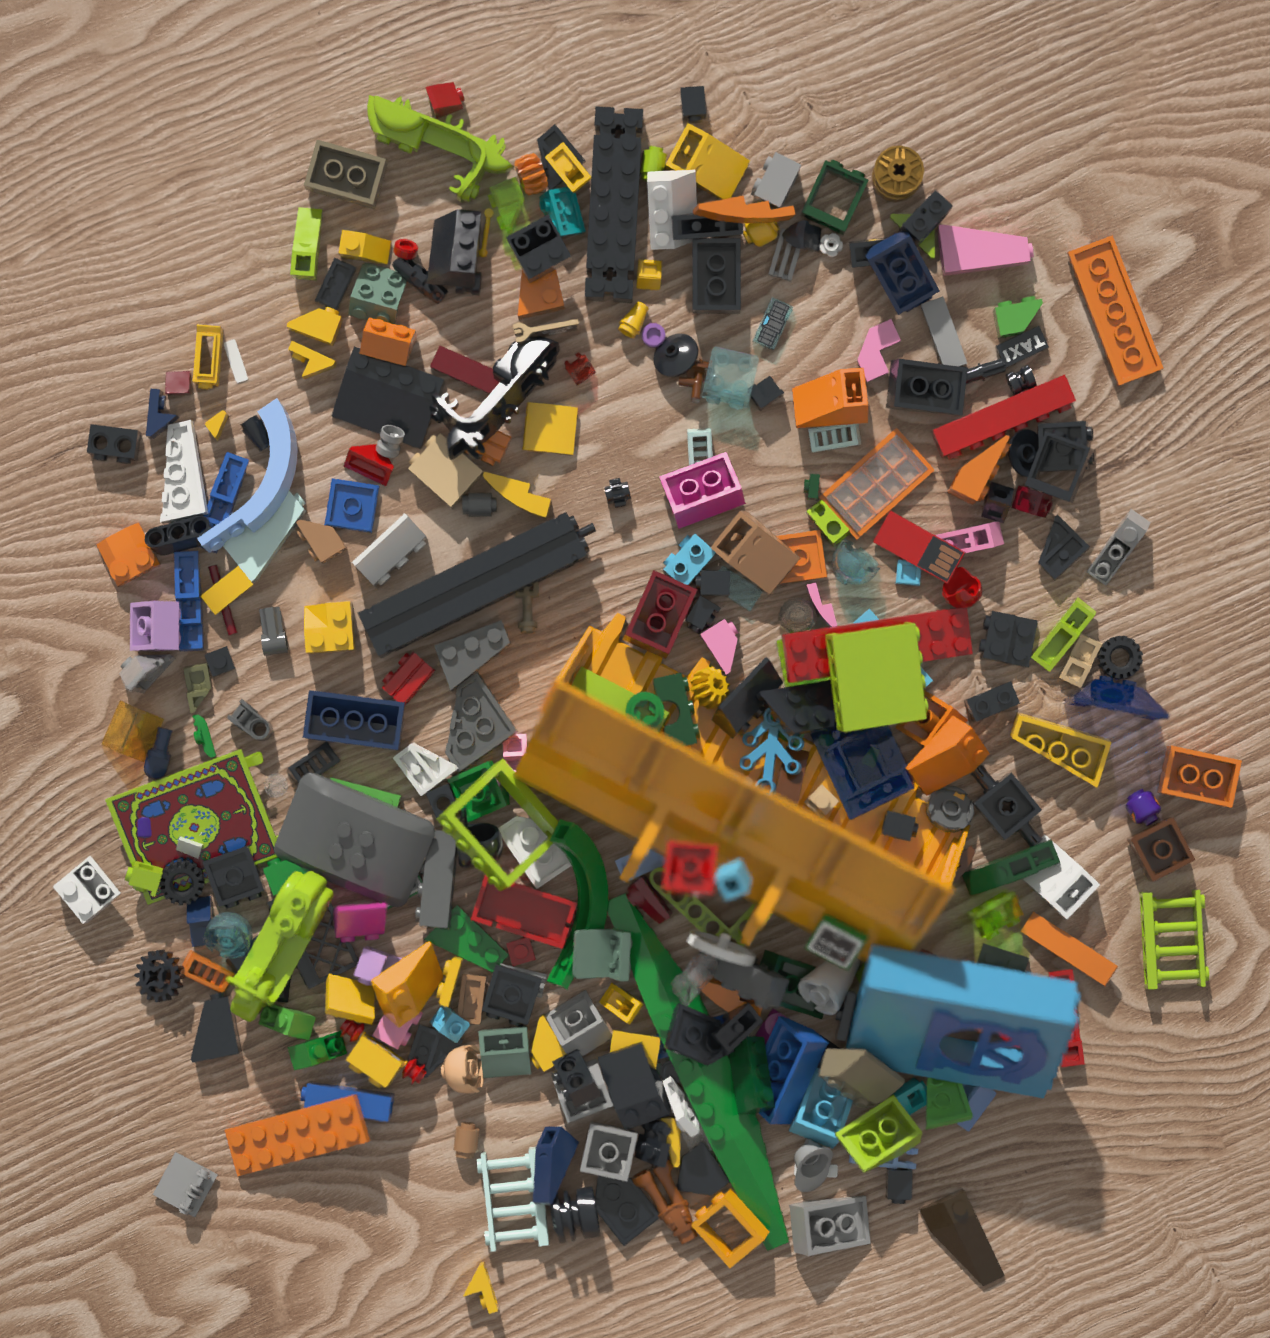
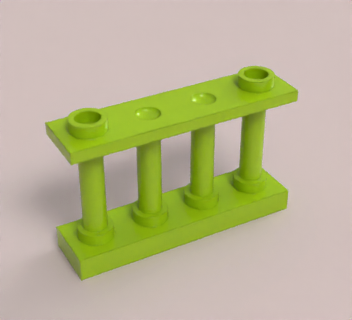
M1195 889L1192 890V897L1156 899V897H1152V892H1139L1145 989H1158L1157 983H1161V981L1197 979V986L1206 987V981H1209L1208 966L1205 967L1201 910L1205 909L1204 894H1201L1200 890ZM1193 907V921L1158 923L1154 921L1153 911H1157V909ZM1194 931L1195 945L1159 947V945H1155V935H1158V933ZM1196 956V969L1160 971L1156 967V959H1160V957Z

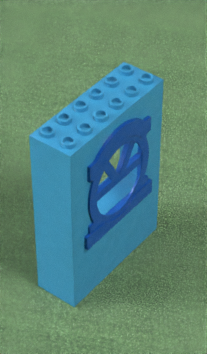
M872 945L858 990L847 1035L846 1049L866 1050L896 1072L1044 1099L1047 1090L1052 1089L1053 1078H1056L1058 1066L1062 1064L1063 1053L1066 1054L1068 1041L1072 1039L1073 1028L1076 1029L1078 1014L1074 1012L1075 1007L1079 1005L1080 993L1076 992L1077 982ZM965 1029L982 1030L978 1042L945 1036L949 1033ZM992 1032L1002 1034L1012 1039L1007 1041L989 1042ZM1009 1047H1020L1021 1050L1013 1049V1048H1009Z

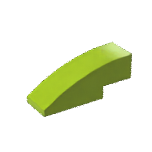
M1077 597L1031 658L1050 672L1093 619L1096 611Z

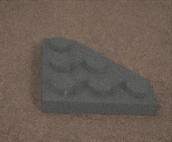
M475 673L457 686L456 701L450 723V734L445 750L449 760L459 768L457 769L458 773H461L518 733V730L479 673Z

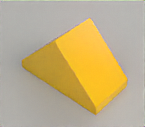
M614 983L610 984L599 1001L600 1004L629 1025L643 1005L642 1001Z

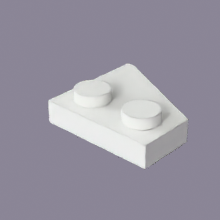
M414 742L393 757L420 796L427 793L459 769L457 765Z
M670 1076L663 1081V1085L676 1117V1123L681 1131H686L692 1138L699 1133L698 1117L687 1094Z

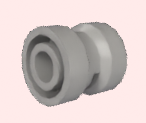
M393 425L383 426L380 432L381 439L378 440L376 445V451L384 457H397L401 449L399 444L402 443L405 436L404 431Z

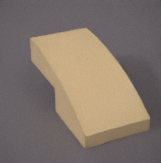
M1080 633L1059 678L1081 688L1092 668L1091 665L1102 646V642Z

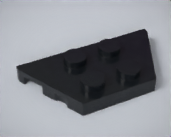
M831 680L760 691L756 694L758 701L763 700L771 709L770 715L781 724L782 729L788 736L829 730L834 726L835 710Z

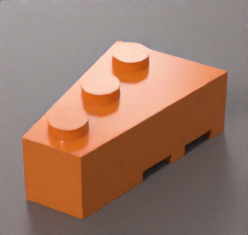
M522 270L518 320L565 310L556 270L532 283H529Z

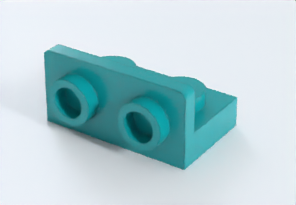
M569 187L548 190L539 197L541 211L544 213V216L549 214L561 238L586 232L576 192L573 193Z

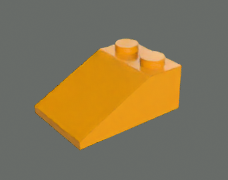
M428 941L370 981L383 1015L400 1028L419 1015L444 976L432 943Z

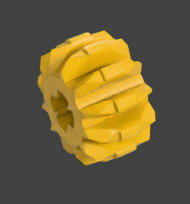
M714 667L701 669L694 674V678L690 681L693 685L690 691L694 692V699L699 700L700 706H706L707 709L717 707L730 695L727 689L730 684L726 683L727 676H722L721 669L716 670Z

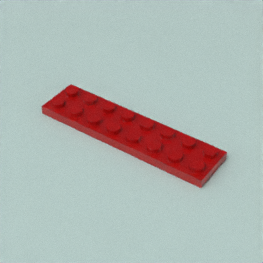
M949 608L782 634L787 682L793 683L830 677L825 634L855 632L901 625L904 622L915 623L919 629L920 640L917 642L918 650L922 653L923 662L973 654L967 608Z

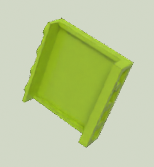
M904 622L901 625L855 632L825 634L837 730L847 732L927 719L928 702L924 698L923 692L926 682L924 675L921 674L920 667L923 663L921 651L918 650L917 642L920 640V632L915 623Z

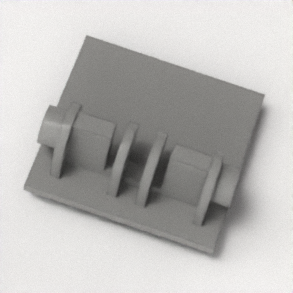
M175 1152L153 1195L179 1209V1212L196 1217L218 1174Z

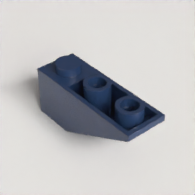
M562 1126L545 1127L536 1145L533 1187L534 1204L552 1205L579 1144V1141Z

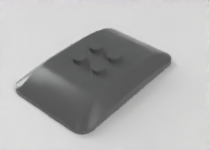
M311 772L305 774L298 784L276 840L274 851L279 859L290 861L313 871L331 883L387 905L402 907L410 897L435 835V828L427 819Z

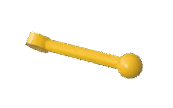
M490 208L484 211L486 221L482 248L479 250L480 257L488 255L486 247L490 219L494 215L493 210Z

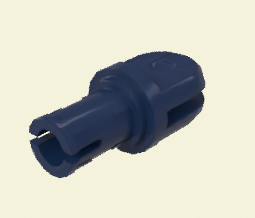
M158 727L154 747L147 751L144 772L147 777L153 780L163 778L168 770L171 754L167 750L173 730Z

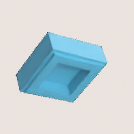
M897 560L895 584L920 586L921 569L906 560Z

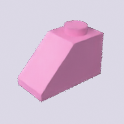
M724 619L700 634L724 674L727 675L731 671L738 640L735 635L739 632L732 621L727 623Z

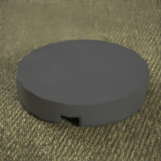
M947 785L934 791L929 796L926 803V813L936 828L944 832L955 833L963 830L971 822L974 815V804L972 800L970 801L967 796L968 794L964 790L956 786ZM955 792L960 795L964 794V800L954 796Z

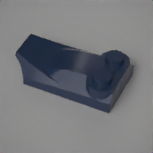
M898 232L874 245L868 251L866 258L898 315L911 311L932 299L934 294L940 292L908 232Z

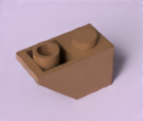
M305 520L296 521L299 527L295 530L302 541L307 539L311 546L308 551L315 562L320 560L324 564L347 550L333 527Z

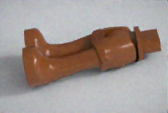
M668 1157L666 1168L653 1165L652 1170L664 1187L671 1203L667 1204L649 1168L638 1172L631 1180L635 1186L645 1189L659 1212V1219L664 1221L673 1232V1236L678 1237L681 1244H685L696 1238L698 1234L691 1226L694 1221L688 1208L689 1203L686 1199H683L673 1181L671 1171L674 1166L671 1158Z

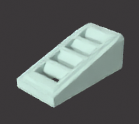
M858 424L822 426L808 429L812 453L861 445ZM850 427L852 441H848L846 428ZM837 429H841L842 443L838 441ZM831 430L833 444L829 445L827 431ZM818 432L822 433L823 446H819Z
M710 428L687 429L689 465L700 462L694 461V457L707 456V459L713 457ZM693 437H706V441H693ZM707 446L705 451H693V447Z

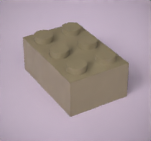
M317 140L304 187L307 191L375 209L388 163L385 158Z

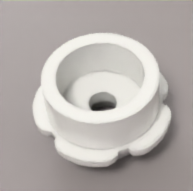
M826 234L820 240V251L829 257L838 255V252L843 248V242L840 241V237L837 234Z

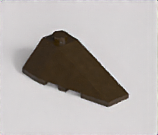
M963 1188L919 1209L929 1231L982 1286L1005 1276Z

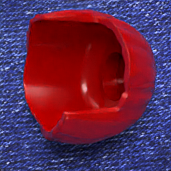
M957 567L949 584L944 582L942 596L952 607L970 608L980 600L982 585L980 580L976 576H972L964 567Z

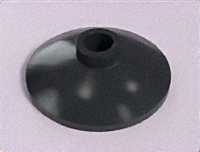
M674 334L665 338L664 342L655 350L653 358L655 368L666 377H677L685 374L693 367L697 360V343L687 334Z
M1026 429L1014 434L1009 443L1011 445L1008 450L1009 460L1013 469L1023 477H1028L1039 449L1038 434Z

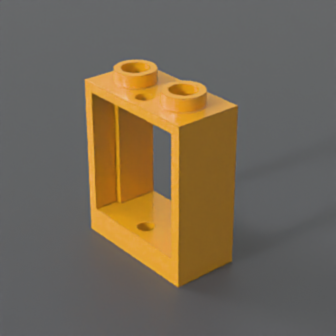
M729 1189L725 1194L719 1192L711 1200L713 1204L708 1208L705 1205L694 1214L696 1219L691 1226L724 1263L731 1268L763 1242L769 1230L738 1196ZM724 1205L751 1234L733 1250L706 1222Z

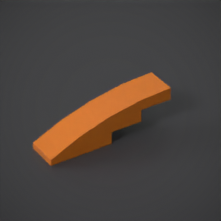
M744 196L698 204L693 209V215L734 223L788 221L796 215L794 206L771 210L769 201L746 205Z
M1034 911L1020 931L1105 987L1118 968L1116 964Z

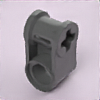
M241 699L237 709L226 718L238 728L248 733L252 738L260 741L268 740L273 734L272 724L261 716L255 708ZM260 723L266 725V732L262 736H258L255 732L256 726Z

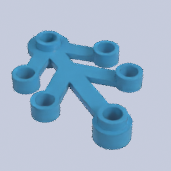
M768 708L764 713V721L751 732L745 733L742 741L748 747H755L758 744V738L769 730L768 739L748 756H743L739 764L742 769L751 771L755 768L756 761L766 754L763 778L758 780L756 784L762 788L770 785V792L775 794L776 784L773 782L776 754L784 763L788 773L797 775L801 771V764L793 760L778 741L779 730L788 740V746L794 751L803 749L804 740L796 735L788 736L782 729L781 724L778 721H773V717L770 715L771 709ZM753 736V742L748 744V737ZM798 739L799 746L794 748L793 742ZM747 759H750L751 761L749 767L744 766V763ZM796 763V769L791 771V764Z

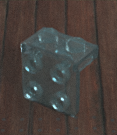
M714 347L711 352L702 398H706V402L712 404H720V402L729 403V407L742 410L743 407L748 408L759 358L752 354Z

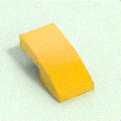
M237 566L200 597L214 615H217L251 588L253 584L241 568Z

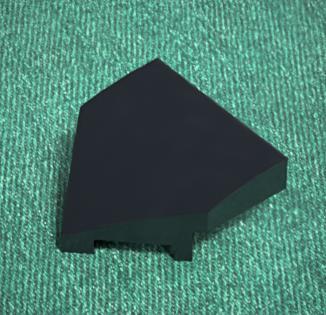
M703 1142L682 1156L678 1182L676 1184L678 1191L712 1196L730 1183L727 1175Z

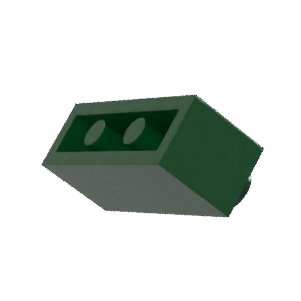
M747 1036L734 1048V1052L729 1054L738 1114H758L775 1108L764 1037Z

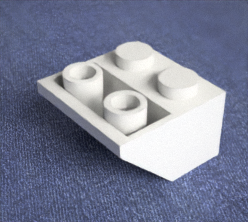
M91 856L53 886L83 924L88 923L121 894Z

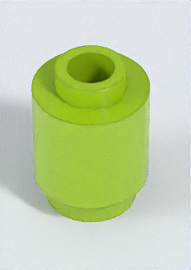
M649 146V150H644L640 169L642 180L647 181V172L665 170L667 154L663 152V148Z

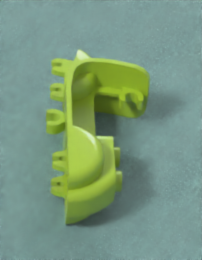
M369 95L367 116L374 135L377 136V141L387 145L390 142L399 145L398 149L409 154L412 151L418 152L423 141L473 163L472 169L465 178L460 175L454 176L455 180L461 182V186L459 188L450 186L449 188L452 193L457 194V199L461 203L464 201L470 202L471 198L476 199L480 190L478 184L483 178L485 171L493 174H502L514 169V166L501 156L506 148L504 138H501L497 144L496 135H492L486 142L461 130L464 126L463 119H460L457 126H452L450 124L452 115L450 114L446 118V123L412 110L409 99L406 100L404 105L401 96L395 102L376 95Z
M295 871L281 887L272 904L270 914L241 968L234 977L228 976L226 978V982L235 987L234 992H236L230 1007L233 1014L248 1022H252L257 1017L261 1008H264L266 1005L272 1006L280 997L334 897V892L326 887L327 881L324 877L313 871H308L305 874Z

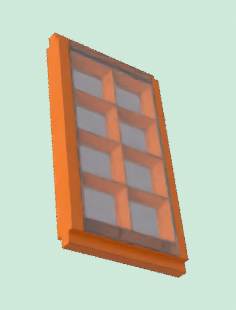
M896 428L818 498L829 506L850 529V534L857 540L935 470Z

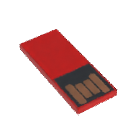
M893 511L889 512L873 541L949 584L966 553Z

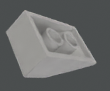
M864 1195L813 1200L789 1205L794 1253L811 1256L871 1244L867 1201Z

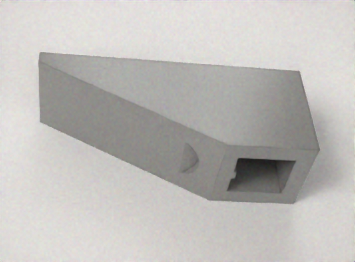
M1130 509L1095 558L1087 573L1104 585H1107L1147 532L1151 522Z

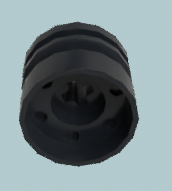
M593 1187L577 1188L576 1200L572 1201L568 1191H564L565 1202H560L557 1192L550 1210L553 1228L559 1242H566L565 1231H569L571 1240L575 1241L576 1229H581L585 1239L600 1237Z

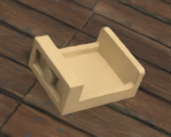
M440 433L437 437L433 435L425 443L427 448L421 455L416 453L409 461L411 466L408 469L453 509L484 472L463 453L450 460L446 444L447 439Z

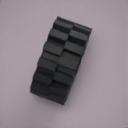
M1115 636L1105 641L1097 656V660L1100 663L1098 665L1102 668V672L1109 675L1110 678L1125 679L1133 676L1139 671L1140 665L1143 662V653L1140 651V645L1136 644L1134 639H1130L1127 636ZM1117 648H1122L1129 654V661L1123 667L1114 665L1111 660L1112 652Z
M177 859L175 863L174 861L170 862L169 866L164 868L161 876V892L173 904L175 902L183 906V903L191 904L193 900L196 901L198 899V896L203 891L204 875H202L201 868H198L195 862L193 864L190 863L188 859L186 861ZM178 874L188 875L192 881L190 888L184 891L176 889L173 885L174 877Z

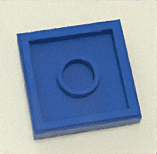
M332 478L324 525L372 533L380 486Z

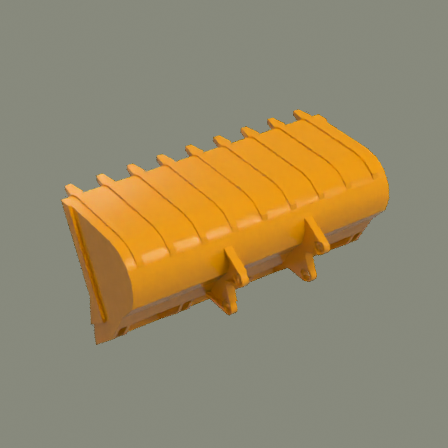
M617 613L603 631L589 625L558 678L554 679L539 710L542 714L514 772L513 778L637 842L619 877L620 880L628 883L630 878L634 877L649 849L666 858L668 840L682 843L718 845L715 878L719 867L742 859L752 882L749 892L740 895V897L755 904L741 933L740 943L748 947L758 929L761 930L770 913L810 934L814 932L823 915L827 914L868 936L865 945L856 957L867 963L872 945L911 952L928 930L933 920L937 919L954 891V888L951 887L952 880L971 825L955 833L944 832L936 828L926 813L927 802L916 797L918 785L910 774L899 787L873 774L880 750L871 746L857 765L832 753L831 749L837 733V728L834 726L829 730H824L814 743L802 738L804 740L802 750L808 751L809 756L798 804L795 805L770 792V785L762 788L756 784L758 780L763 778L766 754L756 761L755 768L751 771L742 769L739 764L743 756H748L768 739L769 730L758 738L759 741L755 747H748L742 741L743 735L737 734L732 739L711 720L718 706L709 709L706 706H700L699 700L694 699V692L686 691L687 700H692L695 714L691 715L693 724H698L700 738H696L697 744L682 746L665 737L663 728L658 733L572 688L571 685L581 666L634 694L640 692L655 694L653 679L680 673L664 665L662 657L649 651L644 654L619 641L626 619L625 616ZM702 657L687 676L682 674V678L687 677L690 690L693 688L690 681L694 678V674L701 669L709 667L711 661ZM662 702L664 710L670 713L664 726L675 723L679 717L678 707L672 702ZM762 715L758 719L753 717L748 722L751 726L745 733L755 729L764 721V717ZM753 736L748 737V744L753 742ZM778 737V741L784 748L788 746V742ZM777 754L773 776L775 784H777L782 764ZM747 759V760L745 761V763H744V766H745V767H749V766H750V764H751L750 759ZM820 785H823L839 801L822 818H819L804 803ZM955 792L954 796L964 801L965 795ZM886 811L916 817L915 823L919 824L916 837H911L910 841L881 835Z

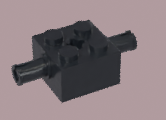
M982 764L977 767V770L970 773L984 789L983 794L974 800L973 804L1001 840H1006L1015 832H1019L1030 847L1037 845L1034 840L1037 843L1043 840L1030 824V820L1042 809L1012 772L1006 774L999 781H995ZM1003 801H1011L1010 812L1002 811Z

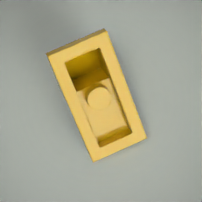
M564 142L545 156L573 193L592 179Z
M291 341L288 350L293 353L292 358L302 363L308 360V364L302 374L303 379H308L336 368L337 362Z
M481 1262L463 1296L482 1291V1294L479 1295L482 1308H487L488 1313L491 1314L499 1310V1305L486 1264Z

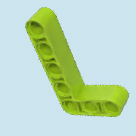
M658 867L651 871L649 879L652 886L698 930L707 933L706 924L710 921H716L719 924V931L712 935L720 937L721 933L728 934L736 940L737 944L744 946V944L740 943L742 938L740 924L742 921L748 920L755 904H752L728 928L697 897L684 895L681 901L672 900L671 893L663 891L664 884L657 885L653 881L654 874L658 871L665 873V868ZM697 904L702 908V913L699 917L692 918L688 914V909L691 905ZM772 913L769 914L766 922L772 917Z

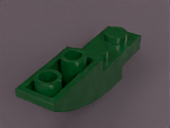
M1050 839L1007 857L1003 856L965 871L962 877L971 896L1039 873L1038 871L1060 863V860Z

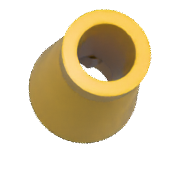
M637 301L635 306L619 322L618 330L625 336L634 339L641 332L649 310L648 306Z

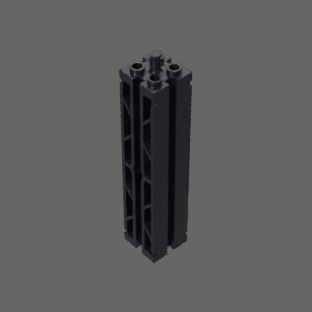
M567 512L555 519H550L395 594L369 609H364L358 612V615L378 657L384 658L390 655V653L398 651L510 597L536 582H541L574 566L577 562L580 563L588 559L587 553L590 552V549L584 537L596 532L593 523L579 529L574 516L569 517Z

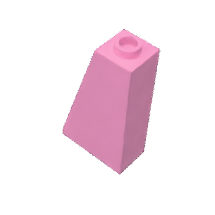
M939 225L937 227L943 276L1028 265L1030 258L1034 257L1032 243L1028 244L1027 237L949 225Z

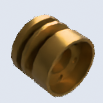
M899 145L884 150L876 159L871 175L872 185L877 194L891 202H901L912 197L919 189L923 179V161L919 154L909 147ZM895 168L897 170L902 168L904 170L902 175H894Z

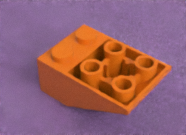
M864 368L839 369L792 388L796 428L868 423V399Z
M1006 435L965 464L957 472L947 493L971 505H974L977 501L981 502L989 489L986 486L987 481H991L992 478L994 479L1000 467L996 464L998 459L1002 460L1011 445L1007 443L1009 436Z

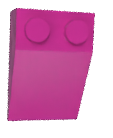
M386 903L340 906L333 909L335 938H341V943L354 942L355 937L365 936V941L378 940L379 935L385 934Z

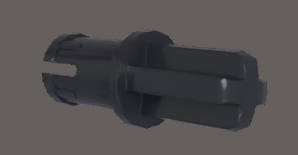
M1003 359L994 360L982 365L977 363L978 366L967 369L966 384L981 379L985 381L987 377L1005 372L1006 367Z

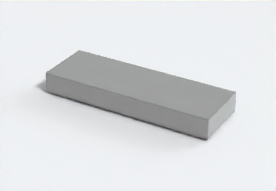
M944 297L921 304L920 306L941 364L959 367L966 365L967 360Z

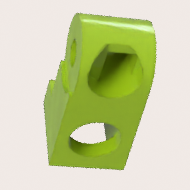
M819 500L806 511L833 547L850 534V529L823 500Z

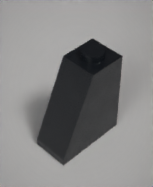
M224 992L211 994V999L204 1001L191 1055L192 1063L242 1052L235 1014L230 1010L232 1003L231 995L225 996Z

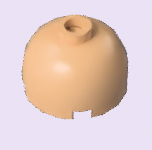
M475 1045L456 1047L448 1053L444 1065L441 1067L443 1079L446 1080L452 1090L458 1093H478L479 1090L477 1088L482 1087L484 1084L481 1061L478 1063L477 1057L480 1051Z

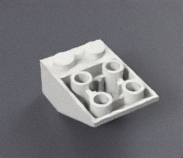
M1044 834L1042 836L1043 840L1039 843L1036 842V844L1050 840V838ZM1053 842L1060 863L1038 871L1039 873L1023 878V880L1063 919L1067 920L1100 884Z

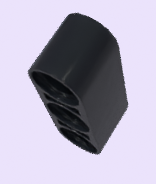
M196 516L151 528L146 532L144 540L146 545L156 554L164 556L202 546L197 538L212 529L214 525L206 517Z

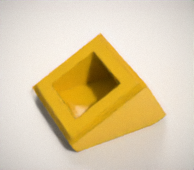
M638 260L637 289L660 290L662 261Z
M223 410L205 424L216 440H219L229 417L227 412Z

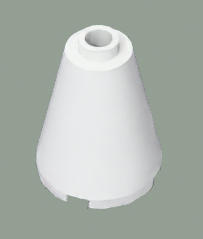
M856 958L848 971L826 960L801 979L798 985L800 994L807 1003L810 1001L817 1005L815 1009L819 1012L834 1015L843 1004L860 966V960Z

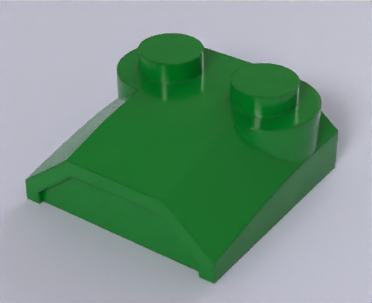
M492 760L447 779L456 799L494 764ZM494 777L461 808V811L466 808L467 821L469 823L510 805L509 793Z

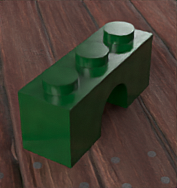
M682 673L653 679L655 695L662 702L674 703L679 710L677 721L663 726L665 737L682 746L697 744L696 738H700L698 724H693L691 715L695 714L692 700H687L686 691H690L687 677L682 678Z

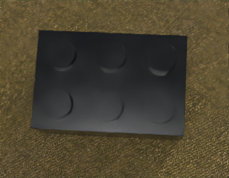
M741 238L692 239V314H740Z

